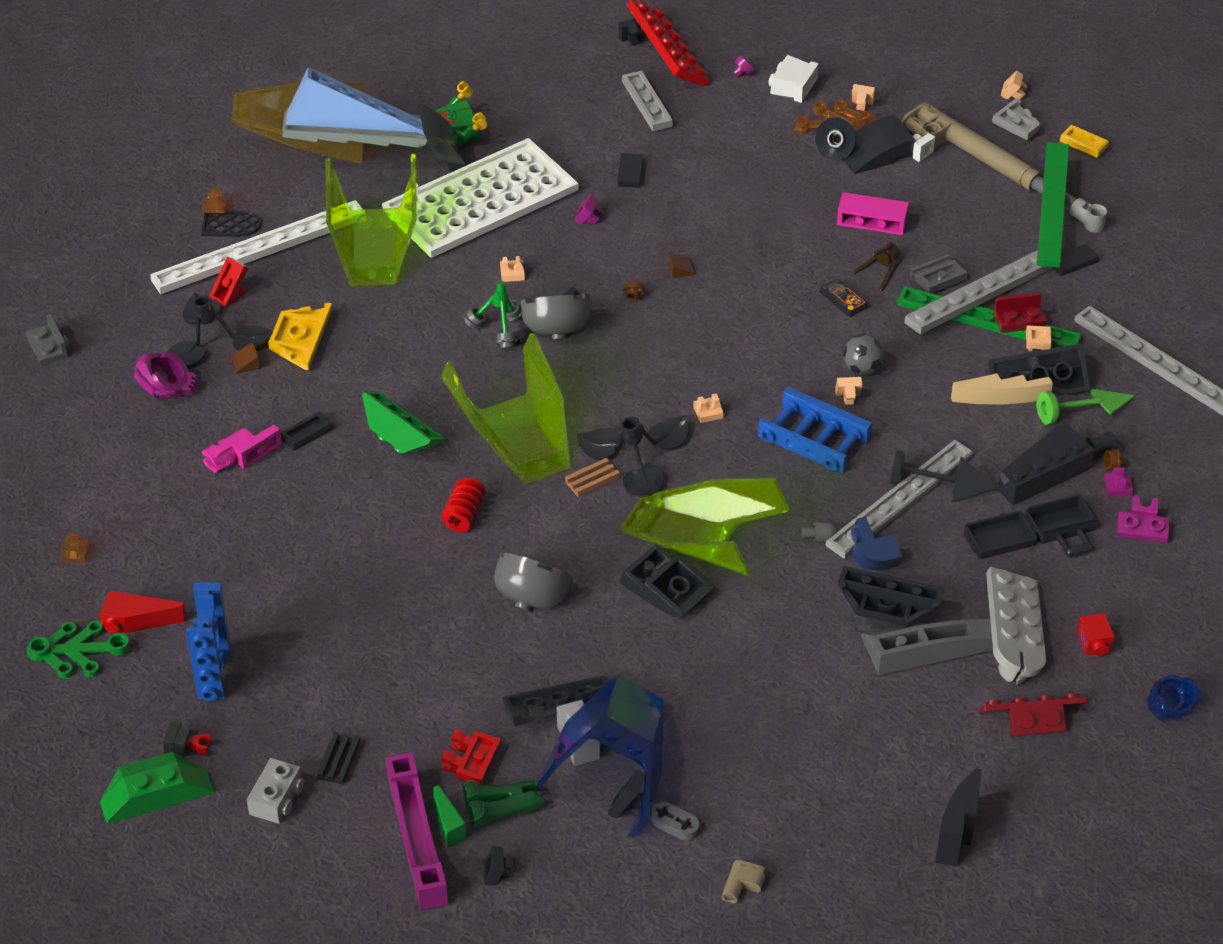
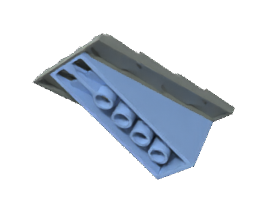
M309 67L290 106L284 112L282 137L313 142H317L318 139L341 143L355 141L388 146L390 143L417 148L423 147L427 143L420 115H411Z

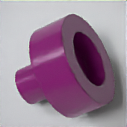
M739 56L734 61L738 67L733 72L738 77L744 72L750 75L755 70L742 56Z

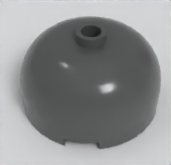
M573 294L534 298V303H530L529 299H522L521 311L523 321L536 334L552 335V339L566 338V334L577 332L588 323L591 316L590 294H581L582 299H577L576 295Z
M500 553L494 571L495 584L500 593L509 600L516 602L515 607L530 611L531 607L546 610L558 606L566 598L573 576L558 568L553 567L552 570L551 567L538 563L539 561L511 553Z

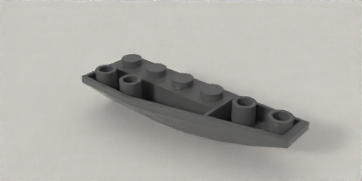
M990 619L918 622L909 626L897 625L861 633V638L878 675L993 650Z

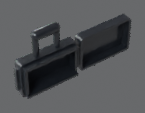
M1077 494L1028 506L1025 516L1021 511H1015L965 524L964 536L973 552L980 559L1034 546L1036 539L1041 544L1058 540L1066 556L1074 557L1092 552L1093 545L1085 533L1096 530L1097 520L1082 498V495ZM1078 535L1083 544L1069 547L1065 538Z

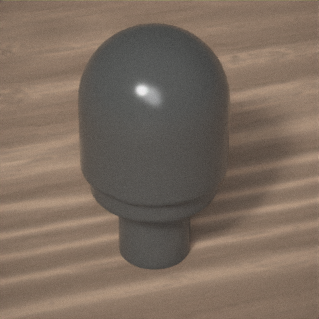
M830 522L813 523L812 527L802 528V537H815L813 540L818 542H826L837 533L836 526Z

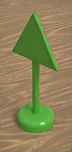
M1091 389L1089 393L1094 397L1092 399L1059 403L1055 394L1050 391H1044L1037 397V413L1045 425L1054 424L1058 420L1060 409L1100 404L1111 416L1130 402L1135 395Z

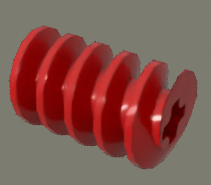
M462 478L455 484V488L441 515L446 527L461 533L467 532L470 529V524L473 522L480 503H482L483 497L486 494V488L480 481L473 478Z

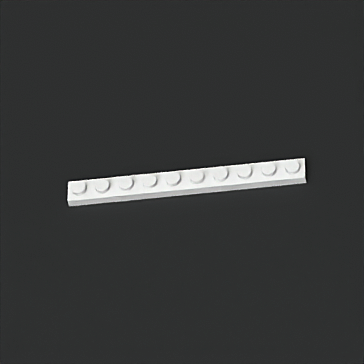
M355 200L150 274L151 281L159 293L163 294L220 273L227 257L245 264L366 220V213Z

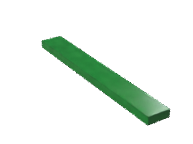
M1047 142L1037 253L1038 266L1060 267L1069 144Z
M904 286L897 305L918 310L944 296ZM976 306L951 319L1001 333L993 315L994 310ZM1046 324V327L1051 329V347L1058 348L1080 343L1081 333ZM1026 330L1002 333L1026 340Z

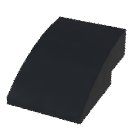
M424 104L418 105L423 132L437 164L446 162L450 172L467 166L464 145L451 124L430 107Z
M893 114L855 132L856 144L854 150L843 160L854 174L893 164L894 158L913 153L915 139L897 116Z
M657 543L623 571L619 581L627 589L656 608L681 619L715 588L711 582L678 554L672 557Z
M976 768L951 796L942 818L935 863L957 866L961 844L971 845L982 769Z

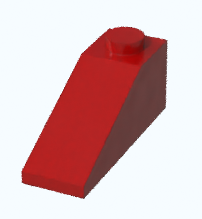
M109 591L99 613L103 629L111 633H131L182 623L186 620L184 602Z

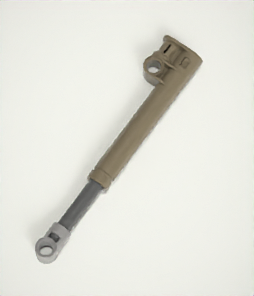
M924 102L909 111L902 118L901 123L914 135L919 134L923 137L930 133L935 136L934 149L949 141L1018 185L1023 186L1028 191L1036 190L1042 194L1044 178L1040 171L932 105ZM1065 192L1064 208L1069 211V214L1084 223L1088 231L1101 232L1105 226L1107 209L1100 204H1090L1082 198L1076 199Z

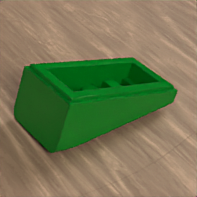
M437 785L433 787L434 805L447 847H450L466 839V823L442 788Z

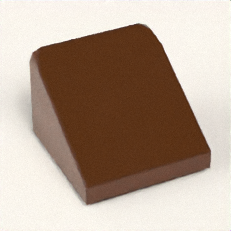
M671 252L667 253V264L672 278L695 275L689 258Z
M254 343L248 344L231 356L237 374L260 369Z

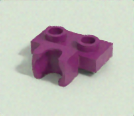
M1135 495L1132 499L1130 513L1119 511L1116 536L1167 543L1169 518L1157 516V498H1153L1151 505L1145 507L1140 504V497Z

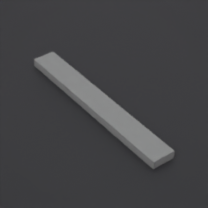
M1088 306L1075 316V322L1223 415V389L1091 306Z
M953 440L918 469L950 475L958 469L960 456L968 461L973 457V451L958 441ZM910 474L839 530L833 537L829 538L826 541V546L845 559L852 553L855 546L851 530L858 518L867 517L874 536L943 480Z

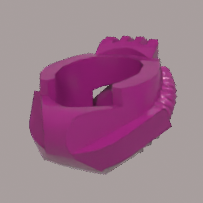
M146 353L140 356L136 363L134 373L136 381L151 396L159 400L194 395L198 388L196 374L188 372L187 366L175 353Z

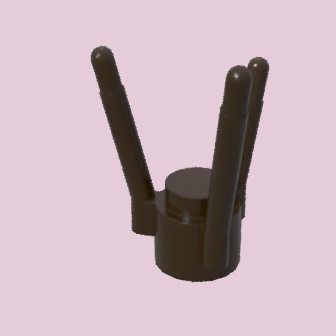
M892 242L873 252L872 255L874 257L853 270L852 274L862 271L877 260L882 265H890L879 288V291H883L895 267L900 263L897 259L900 256V250Z

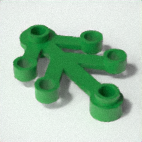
M91 621L78 634L76 625L73 622H66L61 626V629L49 638L36 637L32 639L27 647V655L33 661L47 662L56 669L58 677L66 679L73 674L72 665L69 662L61 661L56 656L64 654L83 669L85 676L95 677L100 672L99 665L96 661H91L85 657L84 653L110 652L115 656H122L129 651L130 644L128 637L123 633L111 635L107 642L84 643L89 638L98 637L103 633L101 622ZM94 627H98V628H99V629L94 630V631L91 630V629L94 628ZM70 628L73 629V630L70 631V632H66V631H65L66 629H70ZM64 638H72L65 644H58ZM90 667H94V668H95V669L92 670V671H88V670H87V669L90 668ZM62 669H69L66 672H61Z

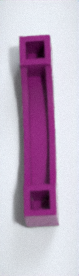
M413 752L385 757L387 778L420 910L448 905L447 884L433 843Z

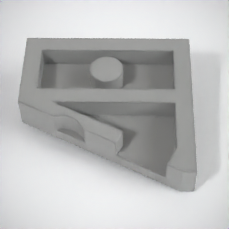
M1016 98L993 115L992 123L1028 140L1039 132L1040 123L1036 118L1032 117L1028 109H1023L1020 106L1021 101Z

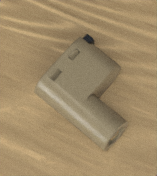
M742 860L734 861L721 896L723 901L737 903L742 889L759 893L765 878L768 877L769 871H765L763 866Z

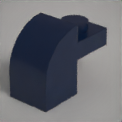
M867 517L858 518L851 530L852 539L855 543L851 553L854 560L861 567L869 570H884L898 566L902 555L894 534L875 539Z

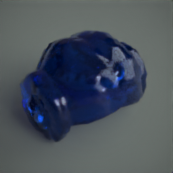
M1169 675L1154 683L1150 689L1147 703L1149 710L1158 720L1178 721L1193 713L1195 706L1202 701V693L1192 678Z

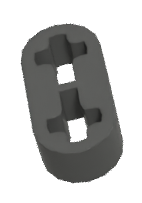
M659 802L652 806L651 822L655 827L684 841L693 840L698 836L699 820L694 815L667 802ZM664 812H665V813H668V817H667V816H663L662 818H659V817H658V814L662 815V814H664ZM692 825V828L682 829V826Z

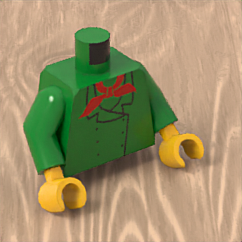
M462 81L457 86L459 94L455 95L446 106L437 109L436 112L451 124L462 143L465 144L468 141L479 140L478 129L484 130L487 127L486 117L481 112L474 115L467 100H463V98L471 97L473 91L465 81Z

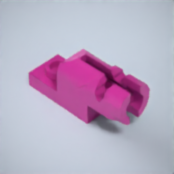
M273 424L254 436L247 429L242 428L227 438L219 440L218 445L213 444L204 449L202 454L207 456L203 459L204 464L214 473L231 466L234 462L244 469L282 445L280 429Z

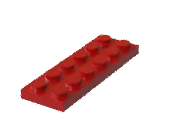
M629 0L626 6L674 76L703 87L707 86L710 80L705 74V69L697 63V58L688 50L689 46L681 40V35L674 30L672 22L665 17V12L657 6L654 8L649 6L642 0L639 2Z

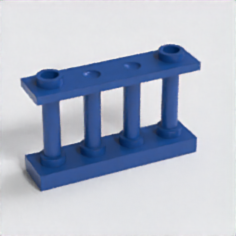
M787 387L783 391L782 408L784 409L773 422L763 418L759 420L758 437L762 438L765 442H772L822 464L831 471H837L842 474L845 472L847 455L845 454L854 442L860 441L867 444L871 439L872 422L791 387ZM795 413L804 417L794 431L781 427L791 414ZM812 423L825 426L815 441L803 436ZM834 432H839L847 437L836 450L824 445Z

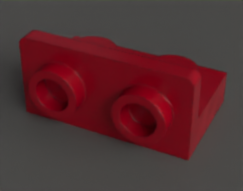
M1034 292L997 297L993 315L1000 332L1026 330L1027 326L1046 327L1047 319L1040 305L1041 293Z

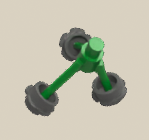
M504 281L497 282V289L494 290V294L491 295L489 300L480 309L472 307L470 310H465L464 315L466 317L464 321L471 328H481L486 319L483 312L491 304L500 307L503 333L497 334V341L495 342L500 344V348L514 347V342H518V339H516L515 332H508L507 319L508 321L518 320L522 316L520 302L514 299L509 300L508 291L506 290L507 283Z

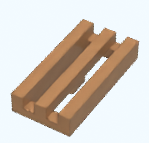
M605 458L566 476L565 483L577 497H580L619 479L620 472L614 470V466L612 464L609 465V460Z

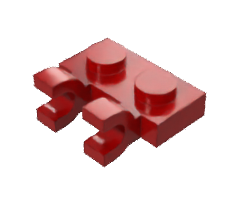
M455 729L451 737V741H453L451 749L459 752L466 750V752L461 757L445 750L441 757L443 762L441 770L451 773L456 771V778L464 781L473 780L482 784L500 747L501 739L479 731H475L472 737Z

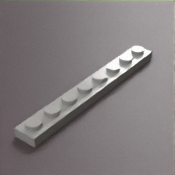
M1035 251L906 315L904 323L921 335L1050 270L1052 267L1038 266V251Z

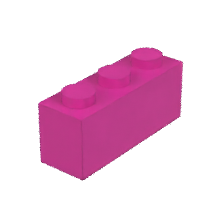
M843 192L838 208L837 225L903 235L909 202Z

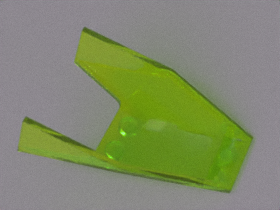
M411 154V176L401 205L397 208L352 210L349 208L331 159L325 158L326 223L350 287L396 285L417 221L419 164L416 155Z
M535 333L529 334L523 347L527 392L522 396L485 409H479L466 396L451 361L446 362L441 374V378L474 429L525 485L570 469L563 395Z
M776 478L711 479L653 493L651 496L640 497L619 530L629 536L748 576L750 571L735 541H728L732 533L743 522L785 513L790 508Z

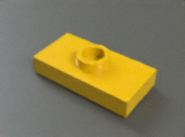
M1070 125L1060 136V142L1069 144V146L1096 158L1104 152L1109 144L1108 140L1073 125Z

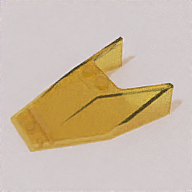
M301 81L233 92L232 124L299 150L362 164V142L341 143L320 139L317 142L282 137L284 112L290 106ZM344 83L364 93V83Z

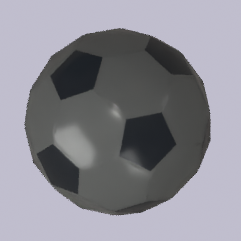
M855 335L848 340L844 347L843 359L845 365L857 375H871L878 371L884 363L885 351L883 345L873 335Z

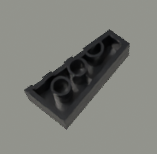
M1064 420L1001 471L998 491L1012 505L1018 504L1090 470L1095 450Z

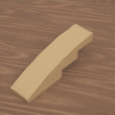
M992 374L954 382L951 400L952 402L1002 405L1037 401V397L1041 392H1051L1053 383L1049 377L1026 381L1025 377L1021 375L1001 380L998 374Z

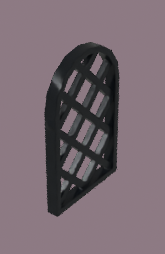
M205 211L201 236H249L259 230L261 226L260 218L256 214L247 211ZM221 216H224L226 218V220L220 222L217 219ZM237 216H239L240 218H242V219H241L240 221H238V222H235V221L233 220V218H235V217H237ZM251 217H255L257 220L251 222L248 219ZM212 221L218 223L213 227L209 225V223H211ZM228 221L233 223V225L229 227L225 226L224 224ZM246 221L249 225L245 226L244 228L241 225H239L242 222ZM220 226L224 228V230H222L221 232L215 230ZM235 226L240 228L237 232H233L231 229ZM251 226L255 228V229H253L252 231H247V230H246V229L250 228Z

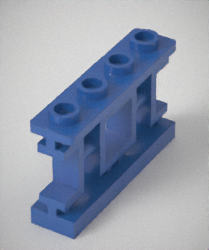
M194 582L193 594L197 618L193 619V627L187 628L186 635L197 697L207 701L224 699L225 692L221 668L225 664L224 658H231L232 648L222 586L219 582Z

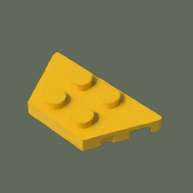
M324 303V308L311 310V307L307 306L298 310L281 311L268 342L269 350L304 370H309L331 315L332 303Z

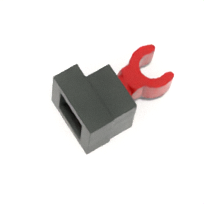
M170 721L163 739L164 754L173 751L182 757H186L190 747L200 755H208L207 746L201 744H212L210 735L200 734L191 737L190 729L183 728L180 721Z

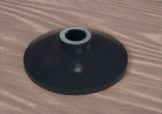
M831 117L824 120L819 125L815 136L817 149L822 156L833 161L848 157L856 144V133L851 123L841 117ZM838 135L841 136L840 142H837L836 140Z

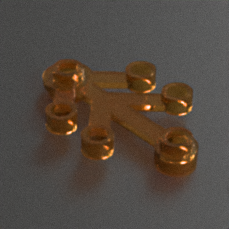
M837 100L835 102V112L826 109V103L818 101L814 103L813 112L816 115H822L826 118H844L853 125L855 132L876 121V117L872 113L867 111L859 113L848 108L847 102L844 100ZM842 113H843V114H845V115H847V116H849V117L845 118V117H843V116H841V115H839V114H842ZM800 116L794 122V131L802 135L808 134L811 128H818L826 119L809 120L805 116Z

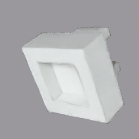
M930 133L923 137L919 134L913 136L915 139L913 159L918 162L934 151L935 136Z

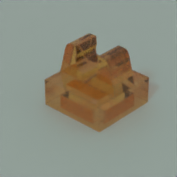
M210 188L208 197H205L202 202V213L225 212L228 202L227 198H221L220 188Z
M68 533V538H63L59 555L60 562L85 563L90 545L89 539H81L79 533Z

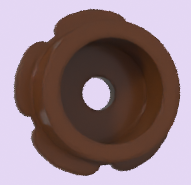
M630 280L623 287V291L628 299L638 300L645 295V286L639 281Z
M1113 448L1112 450L1105 451L1103 465L1106 470H1113L1123 466L1124 456L1118 449Z

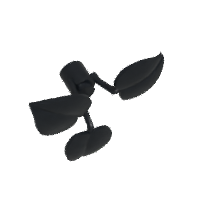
M194 292L184 308L183 319L188 324H196L195 343L180 342L173 345L168 352L178 355L187 367L200 362L206 353L205 348L199 346L200 323H212L214 317L217 318L228 335L234 339L233 346L237 350H241L250 343H254L255 349H257L270 339L273 332L258 326H244L239 328L236 334H234L219 315L221 311L220 304L209 296H200Z
M688 416L675 417L660 422L651 427L648 433L645 431L643 424H640L638 418L626 417L621 421V430L618 432L612 428H600L587 433L577 434V440L582 451L595 460L611 458L615 454V448L621 447L623 439L628 445L633 446L639 469L630 470L625 474L623 486L632 495L646 497L654 495L661 489L664 476L662 470L656 465H649L643 468L638 444L644 435L652 445L658 444L661 449L670 450L682 446L688 437Z

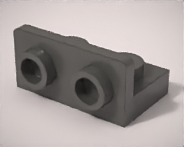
M51 314L46 315L48 325L26 331L27 339L41 366L68 358L66 349L70 348L66 335H61L63 333L59 321H54Z

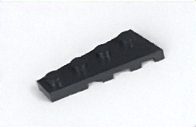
M603 675L502 698L504 708L514 727L557 713V706L582 700L584 704L594 700H601L606 696L612 695V687L606 676Z

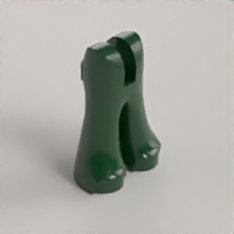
M473 780L462 782L464 802L473 830L513 814L535 812L546 804L537 780L505 785H485Z

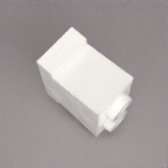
M787 55L783 62L778 64L775 74L772 73L770 76L769 86H771V94L793 97L794 101L802 103L817 80L819 63L812 61L807 63Z

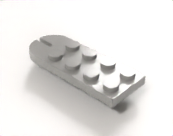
M990 566L986 573L993 653L999 663V673L1002 678L1007 682H1012L1019 672L1016 683L1021 684L1028 677L1039 674L1046 663L1037 580Z

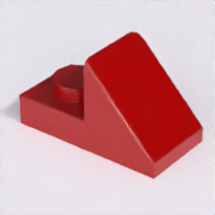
M227 257L209 297L217 301L224 308L229 306L249 291L241 286L249 267L231 257Z

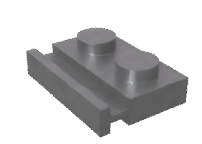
M947 254L912 268L910 276L912 278L915 277L916 282L926 292L934 293L966 280L967 272L955 260H951L950 255Z

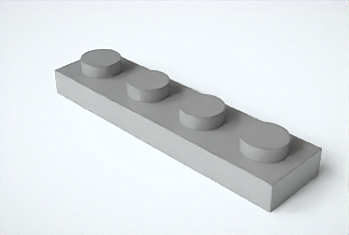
M638 71L622 75L624 86L651 130L657 131L672 127V118L644 73Z

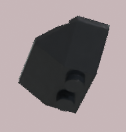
M843 566L838 581V587L856 615L903 626H909L940 608L945 588L848 566Z

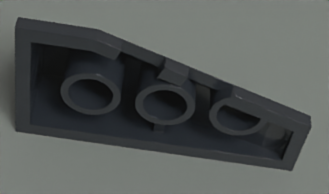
M1083 343L988 360L990 375L998 374L1001 380L1021 375L1025 377L1026 381L1049 377L1053 383L1052 390H1059V393L1062 394L1091 390Z

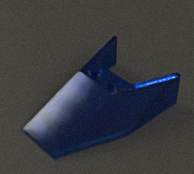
M617 674L566 721L537 785L542 787L551 774L587 740L595 739L641 765L644 773H646L643 802L628 834L629 837L634 838L650 819L662 774L664 699Z

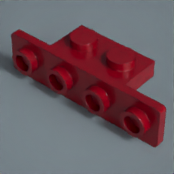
M1080 693L1066 694L1064 699L1054 700L1053 695L1040 696L1038 701L1028 702L1026 697L1011 699L1012 703L1002 704L1001 700L985 701L986 705L979 708V714L1008 712L1012 736L1058 733L1066 731L1063 707L1083 706L1089 703L1088 697L1080 698Z

